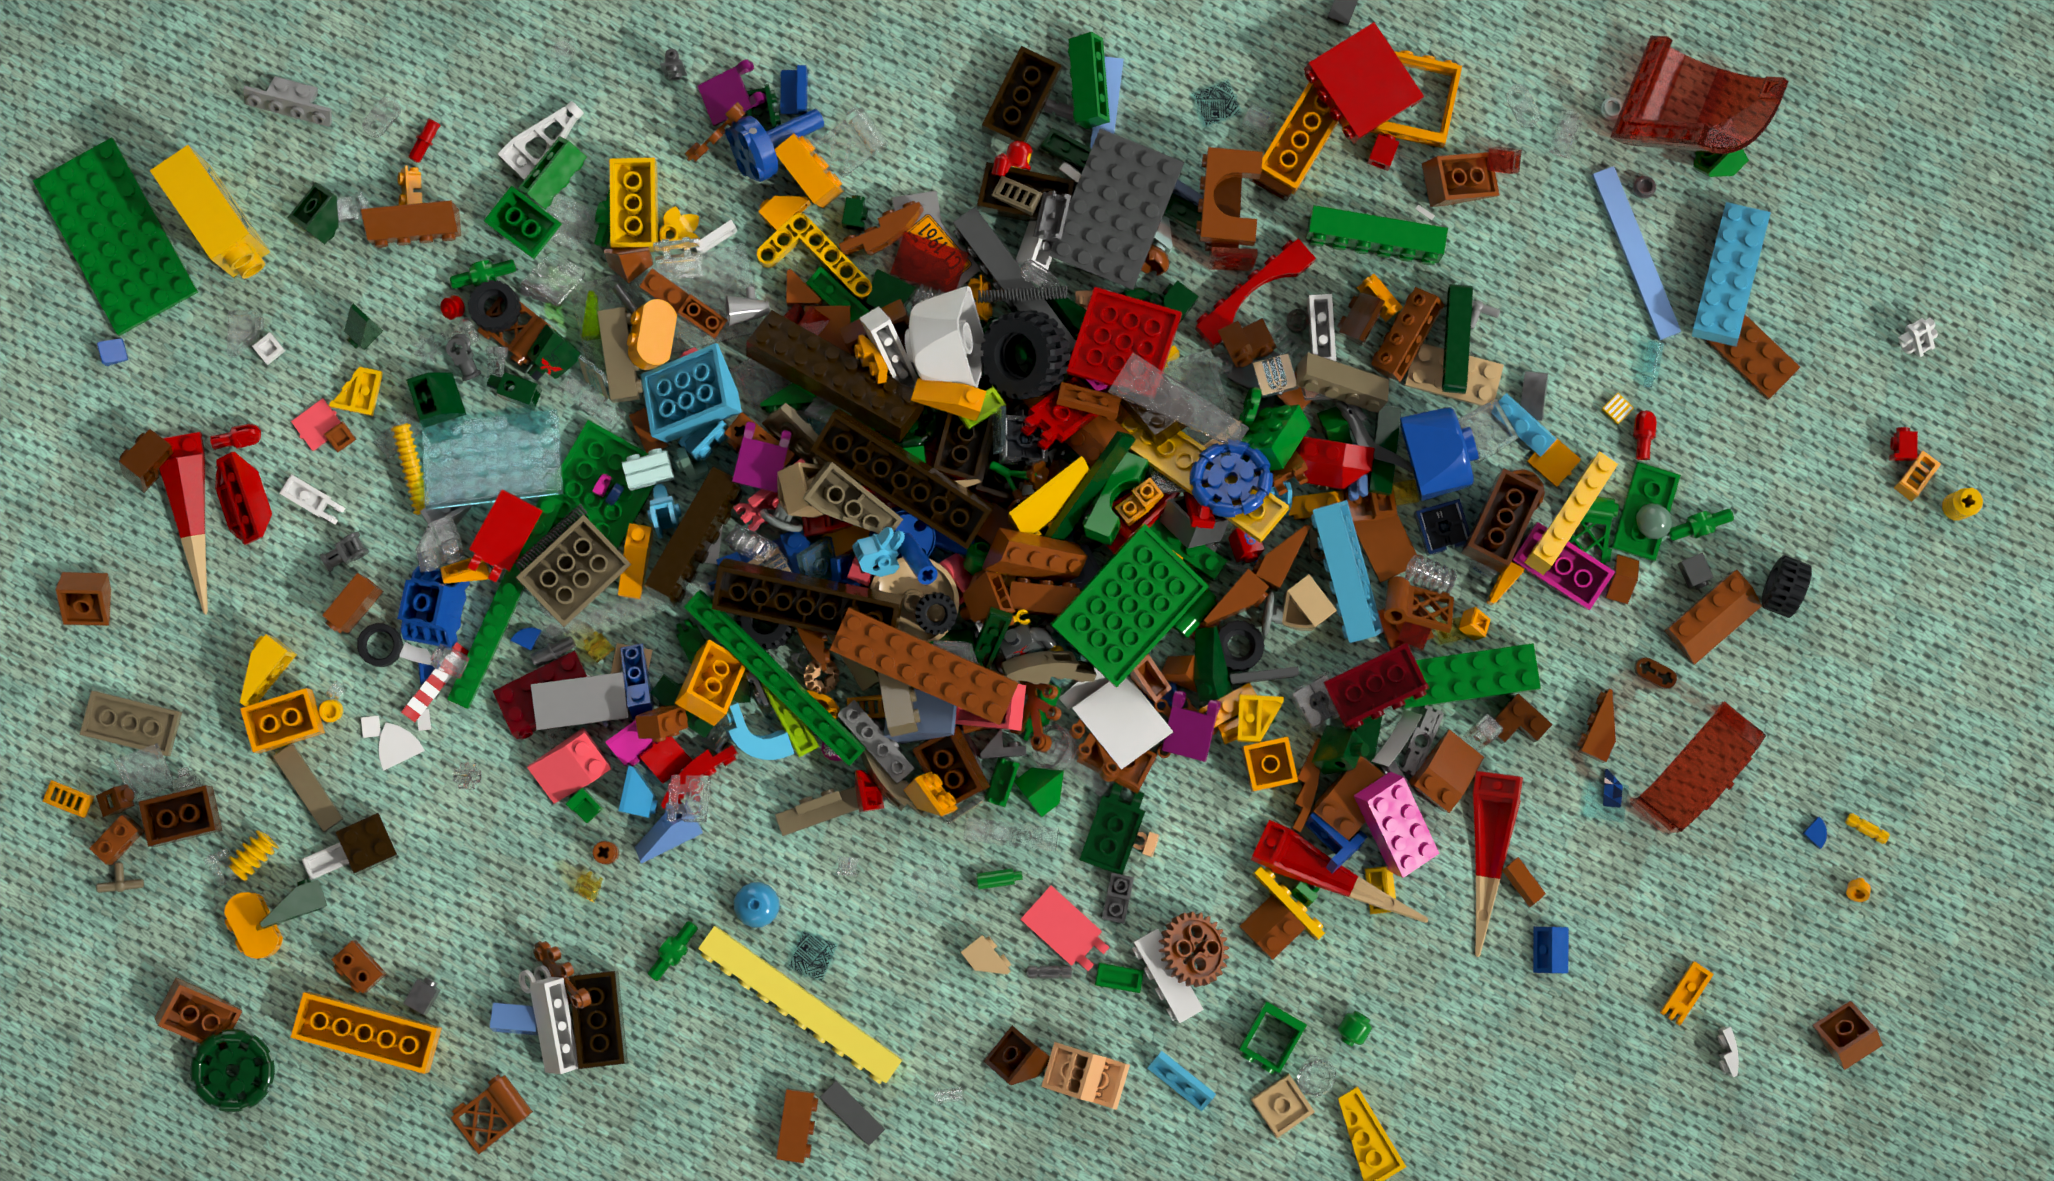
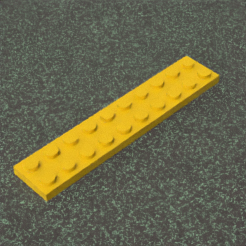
M1113 387L1107 393L1116 395L1115 388ZM1120 404L1116 421L1136 438L1129 451L1134 455L1148 459L1151 467L1193 495V486L1190 485L1189 480L1193 463L1199 460V454L1206 448L1182 431H1179L1172 438L1157 447ZM1207 463L1205 468L1210 471L1212 466ZM1228 476L1225 479V482L1228 484H1234L1237 482L1238 478L1235 476ZM1204 483L1202 484V487L1207 488L1209 487V484ZM1253 489L1250 494H1256L1257 491ZM1269 493L1263 499L1264 503L1255 511L1246 515L1242 513L1235 515V517L1224 518L1261 543L1287 513L1289 505L1272 493ZM1215 497L1213 501L1218 503L1221 500ZM1241 499L1232 501L1233 506L1240 505Z

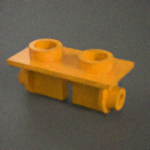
M405 165L401 172H398L397 176L398 186H401L402 194L399 195L398 203L399 205L422 203V192H413V189L422 188L421 172L416 167L409 168L408 171V166Z
M1375 274L1367 277L1357 287L1361 293L1381 298L1385 301L1384 308L1380 314L1385 322L1403 308Z
M979 275L980 281L977 278L970 279L968 286L971 288L974 300H977L975 305L979 319L988 322L993 313L992 306L988 301L986 303H978V291H981L982 297V290H984L985 295L986 290H988L989 295V290H992L990 282L982 275Z

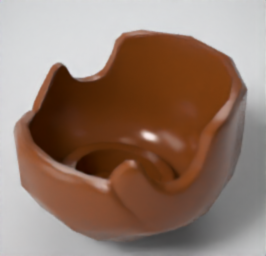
M1151 245L1141 270L1146 274L1157 271V276L1167 272L1170 264L1168 255L1158 246Z

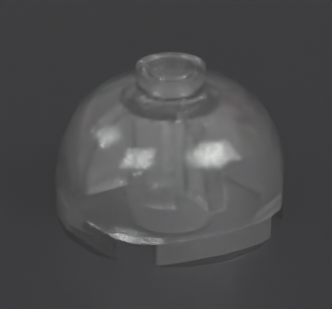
M1058 724L1043 726V734L1050 736L1052 745L1044 753L1036 750L1035 752L1032 751L1036 764L1049 770L1067 768L1077 756V740L1071 736L1069 730L1064 726Z

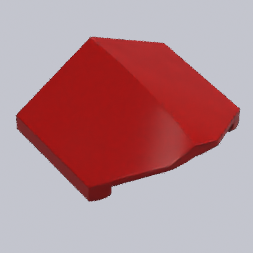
M856 770L855 788L859 813L884 809L882 793L872 781L871 776L863 770Z

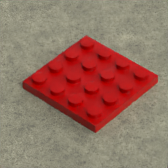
M1094 287L1068 364L1067 374L1154 399L1182 312Z

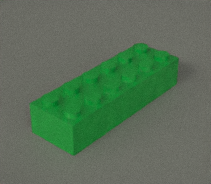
M1313 205L1309 216L1305 241H1310V245L1323 247L1324 244L1333 245L1332 248L1335 250L1343 251L1346 248L1355 249L1354 252L1359 254H1368V251L1375 252L1378 257L1390 258V255L1399 256V260L1412 262L1413 259L1422 260V264L1432 266L1435 263H1439L1444 255L1448 228Z
M1534 643L1416 660L1429 689L1426 690L1427 695L1417 700H1414L1413 697L1404 700L1406 705L1402 706V710L1541 689Z

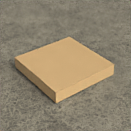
M1289 1073L1251 1098V1101L1276 1138L1315 1113Z

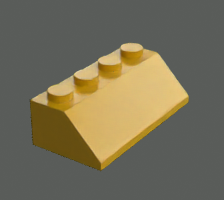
M609 158L611 248L649 247L650 252H659L656 159Z

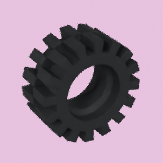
M941 592L926 594L916 605V620L920 628L925 630V632L932 633L933 635L944 634L956 622L957 609L955 603L948 595L946 596ZM932 605H940L945 610V616L939 622H933L927 616V611Z

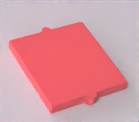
M322 398L291 422L300 433L299 437L306 441L312 451H315L328 441L324 433L341 421L336 416L337 412L332 410L324 398Z

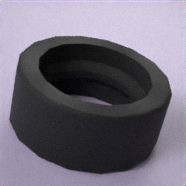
M375 623L367 626L360 633L357 640V649L360 657L365 662L376 667L392 665L399 659L403 648V641L398 631L384 623ZM377 632H385L393 640L392 652L382 659L371 656L367 649L369 637Z

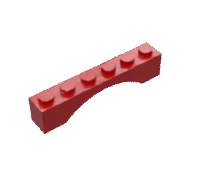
M1299 238L1294 242L1289 240L1281 248L1283 252L1277 257L1274 254L1264 262L1266 266L1262 270H1254L1247 277L1249 279L1248 282L1243 286L1239 283L1230 291L1232 295L1228 299H1220L1213 306L1215 308L1214 311L1209 315L1204 313L1196 320L1198 324L1195 330L1212 349L1223 341L1218 330L1233 323L1237 310L1253 291L1273 280L1298 277L1315 262L1316 257Z

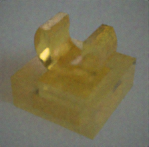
M1415 479L1393 483L1392 490L1396 506L1419 502Z
M595 631L594 635L596 637L590 642L585 639V646L583 647L598 663L615 648L602 633L599 634Z
M589 871L586 876L581 875L577 880L574 892L594 903L599 895L603 878L600 877L597 882H594L590 879L593 872Z

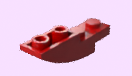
M731 745L715 756L707 749L691 761L669 787L661 803L662 808L665 810L667 808L672 809L682 804L681 800L689 796L691 799L702 792L700 788L705 786L700 777L704 776L706 779L717 772L715 768L721 764H724L726 767L736 761L735 756L739 753L735 746Z

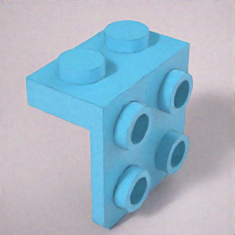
M724 421L717 422L683 436L678 443L682 447L685 446L686 451L697 462L701 459L704 461L712 454L713 450L711 448L716 443L721 444L725 441L727 437L724 433L728 426Z

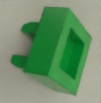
M1300 881L1290 892L1297 901L1299 900L1307 908L1317 899L1318 895L1316 893L1320 888L1315 887L1311 890L1307 883Z

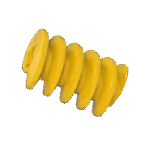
M1972 487L1955 491L1947 495L1942 502L1944 514L1954 521H1960L1977 514L1983 506V498L1980 492Z
M259 830L255 831L258 836L257 839L249 837L251 845L242 843L244 852L238 849L235 850L238 858L229 856L231 861L229 867L244 881L248 880L246 873L251 875L255 873L253 866L260 868V860L266 862L268 860L267 854L273 855L275 853L273 847L279 849L278 845L266 833Z

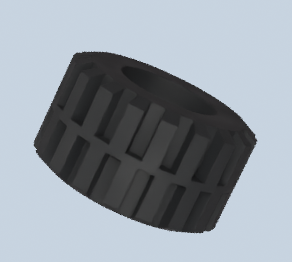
M1786 555L1780 557L1773 566L1765 583L1761 598L1762 608L1787 618L1792 617L1801 606L1809 588L1812 576L1811 565Z
M738 615L736 618L738 625L765 651H769V649L775 650L779 646L785 645L786 641L792 637L793 630H795L793 626L779 624L774 632L761 634L755 630L753 618Z

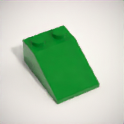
M513 186L507 190L484 219V222L490 228L533 259L536 258L562 225L561 222Z

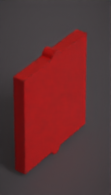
M666 736L664 741L652 742V745L639 755L662 784L675 774H679L680 770L692 761L673 736Z

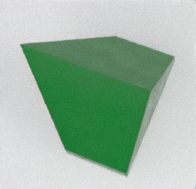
M1031 767L1014 781L1041 817L1060 804L1064 770Z

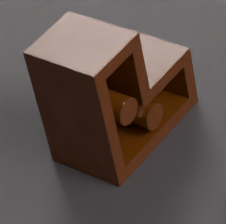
M1263 318L1243 328L1239 321H1236L1218 330L1236 368L1240 366L1246 367L1254 359L1260 356L1266 357L1277 348Z
M151 429L146 433H141L135 440L136 444L130 450L126 449L119 458L123 477L143 493L159 478L158 468L173 454L171 445Z
M1518 693L1510 699L1484 729L1501 744L1505 743L1517 729L1534 743L1553 724Z

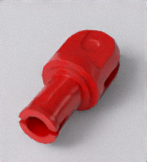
M1649 410L1640 411L1634 420L1633 437L1637 439L1635 456L1637 460H1650L1651 440L1656 438L1657 420L1654 413Z
M255 424L231 427L230 432L210 436V442L213 450L228 446L240 449L258 443L261 439V430Z

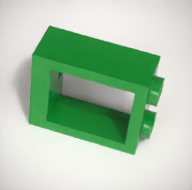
M1265 1001L1238 1048L1242 1051L1241 1057L1252 1063L1254 1059L1263 1063L1261 1068L1271 1074L1274 1071L1280 1073L1307 1024ZM1266 1012L1295 1028L1292 1037L1276 1064L1247 1048Z

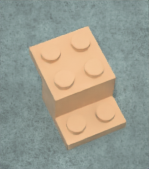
M1054 1042L1041 1087L1117 1110L1130 1065Z

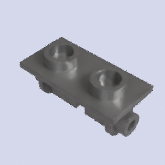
M673 48L668 49L665 53V63H660L665 77L671 80H680L682 76H687L683 62L679 59L678 51Z

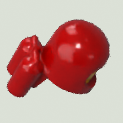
M1014 141L1009 144L1006 155L1001 153L995 157L992 174L1005 176L1010 167L1030 171L1031 166H1029V162L1033 152L1032 147L1024 141Z

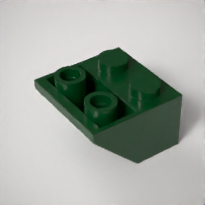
M428 372L406 379L423 428L467 415L452 372Z

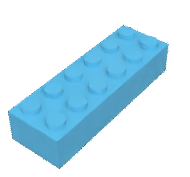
M1726 202L1692 337L1737 347L1771 212Z
M1345 500L1314 509L1311 520L1314 528H1318L1320 535L1317 537L1320 550H1324L1326 559H1323L1326 572H1330L1331 575L1330 588L1332 594H1336L1338 603H1336L1337 613L1339 617L1342 616L1343 635L1345 639L1348 638L1349 643L1375 637L1384 631L1348 501Z

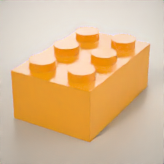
M792 134L775 148L776 155L812 202L824 208L844 192L840 187L843 183L835 173L833 174L827 170L829 165L822 156L819 157L817 153L813 152L815 147L808 139H805L804 136L799 137L796 134Z
M708 640L697 651L675 704L715 726L726 715L746 666L730 651Z
M304 688L240 708L253 753L260 754L325 733L312 689Z

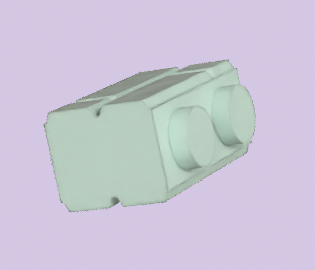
M661 448L649 451L647 456L640 457L639 454L627 457V461L622 462L630 491L675 479L667 451H662Z

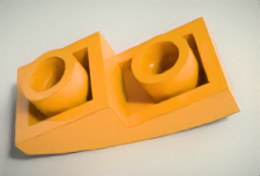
M858 335V343L854 346L856 358H860L862 367L869 366L872 376L875 375L877 384L886 383L888 368L882 355L864 335Z
M1148 478L1134 488L1131 496L1115 506V510L1128 527L1143 517L1164 496L1151 478Z

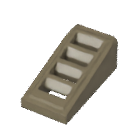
M1001 176L992 197L1033 216L1042 198V193ZM1005 183L1008 184L1009 187L1005 195H1001L1000 193ZM1014 187L1017 190L1013 198H1008ZM1022 191L1025 194L1021 202H1018L1017 199ZM1030 195L1033 198L1029 206L1025 205V202Z

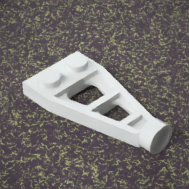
M570 101L565 107L514 137L498 155L525 180L541 160V158L535 159L526 151L525 145L537 137L544 139L547 143V148L542 155L543 157L559 136L566 139L575 122L584 112L573 101ZM570 112L573 116L569 117L567 113ZM553 122H558L562 126V131L555 140H550L544 134V129Z

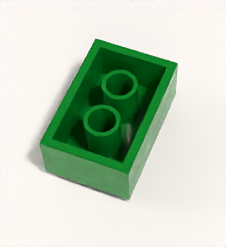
M1284 405L1276 408L1267 407L1259 412L1258 417L1241 441L1249 443L1251 448L1254 450L1257 448L1266 456L1271 465L1269 470L1284 469L1311 425L1300 405ZM1247 455L1243 457V460L1246 462L1250 459Z

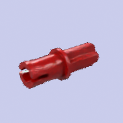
M428 118L422 132L416 136L417 141L408 155L412 161L416 163L421 162L429 146L433 145L432 140L441 126L439 123Z

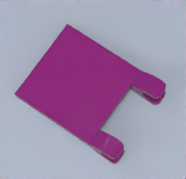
M745 59L735 67L697 86L713 126L725 122L728 119L725 113L737 102L744 108V112L767 102L766 95L761 92H756L749 97L741 78L742 74L754 70L752 61Z
M747 422L732 482L777 493V473L783 469L791 432L786 430L782 432L778 446L754 440L753 435L756 425L753 422Z
M1175 691L1168 726L1173 730V733L1164 739L1162 751L1206 762L1221 702L1217 700L1209 701L1206 715L1183 709L1186 693Z

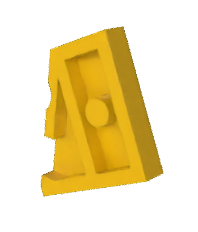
M359 367L352 375L351 380L346 382L341 388L342 391L329 403V407L373 416L383 372Z
M1240 695L1237 741L1260 743L1281 708L1284 697Z

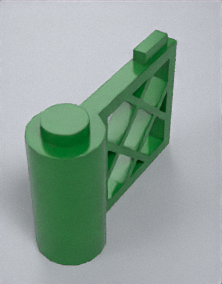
M1597 496L1580 522L1584 530L1575 537L1572 534V539L1569 540L1570 543L1574 541L1579 549L1584 552L1597 545L1602 551L1601 561L1599 562L1604 565L1611 560L1612 549L1608 548L1611 522L1613 517H1617L1619 504L1615 503V499ZM1584 522H1588V523H1592V524L1587 527V526L1584 524ZM1596 524L1605 525L1604 535L1596 539L1589 529ZM1587 532L1594 542L1583 549L1576 539Z
M1207 589L1176 622L1173 628L1185 638H1189L1215 608L1217 597Z

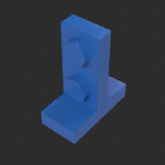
M1315 812L1309 816L1305 823L1336 854L1326 866V869L1332 874L1368 838L1360 831L1349 842Z

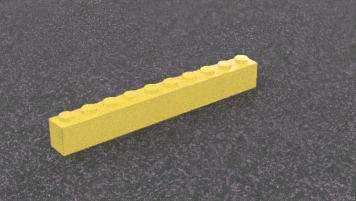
M714 926L698 948L702 951L700 956L710 963L713 960L721 965L719 969L728 976H731L733 973L740 978L738 980L740 985L748 990L752 987L758 991L757 997L766 1003L769 1000L777 1005L775 1009L784 1016L790 1014L796 1019L794 1023L803 1030L807 1027L815 1032L813 1037L823 1044L825 1041L832 1044V1050L841 1057L844 1054L852 1059L850 1063L859 1070H862L864 1067L871 1072L869 1077L877 1083L881 1084L882 1081L887 1083L903 1059L719 927Z

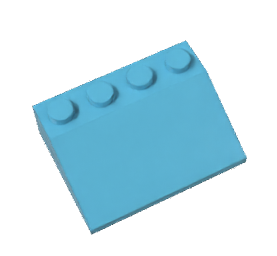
M717 343L641 374L651 436L668 443L742 413L738 390Z

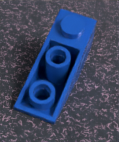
M643 643L620 648L627 706L632 719H635L637 715L654 709Z

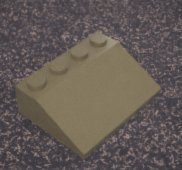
M583 515L525 568L516 579L565 627L630 567L631 563Z

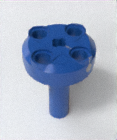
M813 109L771 130L765 131L763 126L754 117L747 116L740 118L737 122H732L731 126L725 129V134L741 174L755 181L762 182L771 178L778 171V159L775 148L792 134L801 137L823 128L824 120L817 109Z
M899 506L891 508V510L903 518V521L894 532L899 530L905 533V539L897 549L899 555L896 558L903 557L921 584L928 585L933 583L937 578L938 572L928 557L935 545L936 535L934 528ZM870 531L869 537H871L875 532Z

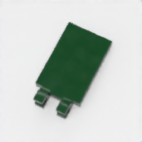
M1114 782L1110 796L1102 795L1079 860L1123 875L1146 812L1139 809L1145 793L1139 791L1138 794H1134L1132 802L1119 798L1123 786Z

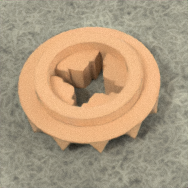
M830 660L829 663H826L827 671H823V673L830 675L825 677L824 683L819 679H815L817 676H820L821 671L817 664L811 661L804 671V682L810 691L818 694H827L835 689V686L840 681V671L834 662Z

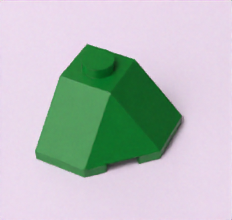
M1710 128L1694 143L1696 155L1693 167L1709 177L1734 176L1749 161L1739 142Z

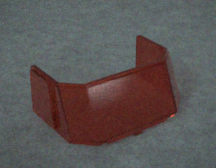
M1725 701L1712 705L1711 708L1715 710V713L1641 795L1630 798V804L1662 833L1682 832L1704 810L1707 811L1726 788L1730 790L1735 784L1732 781L1753 759L1751 756L1766 737L1762 730L1748 721Z

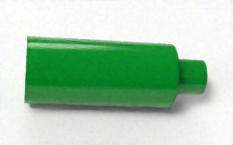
M1013 868L976 873L979 890L1015 885V881L1023 880L1022 871L1013 872Z

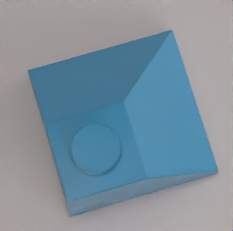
M628 766L619 812L651 818L652 814H656L658 801L655 800L656 795L639 769Z

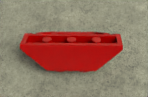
M1304 436L1296 448V451L1305 461L1308 470L1303 472L1308 479L1306 483L1345 489L1372 471L1375 448Z
M235 451L230 452L216 460L218 468L216 471L215 489L229 531L241 540L244 545H248L264 536L272 516V511L259 472Z

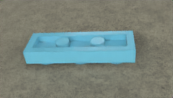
M1507 393L1491 409V412L1540 457L1557 440L1554 435Z
M1163 1051L1155 1057L1147 1068L1201 1112L1216 1095V1093Z

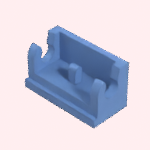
M493 1003L490 1029L493 1032L538 1035L533 1006Z

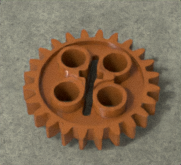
M1194 911L1187 914L1182 913L1179 917L1172 918V922L1165 925L1167 930L1161 932L1166 938L1159 940V943L1164 945V948L1160 949L1159 952L1165 953V957L1161 961L1168 962L1165 970L1172 969L1171 977L1178 975V983L1185 981L1187 987L1194 985V987L1205 986L1216 981L1217 977L1223 974L1221 969L1227 967L1223 960L1229 959V956L1224 954V951L1228 950L1229 947L1223 945L1227 937L1221 938L1220 936L1223 929L1217 930L1218 922L1210 923V916L1203 918L1201 912L1195 914Z

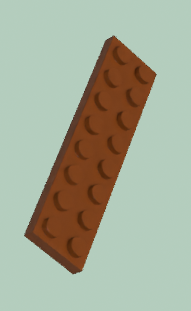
M848 607L830 648V651L998 725L1001 724L1019 684L1018 681Z

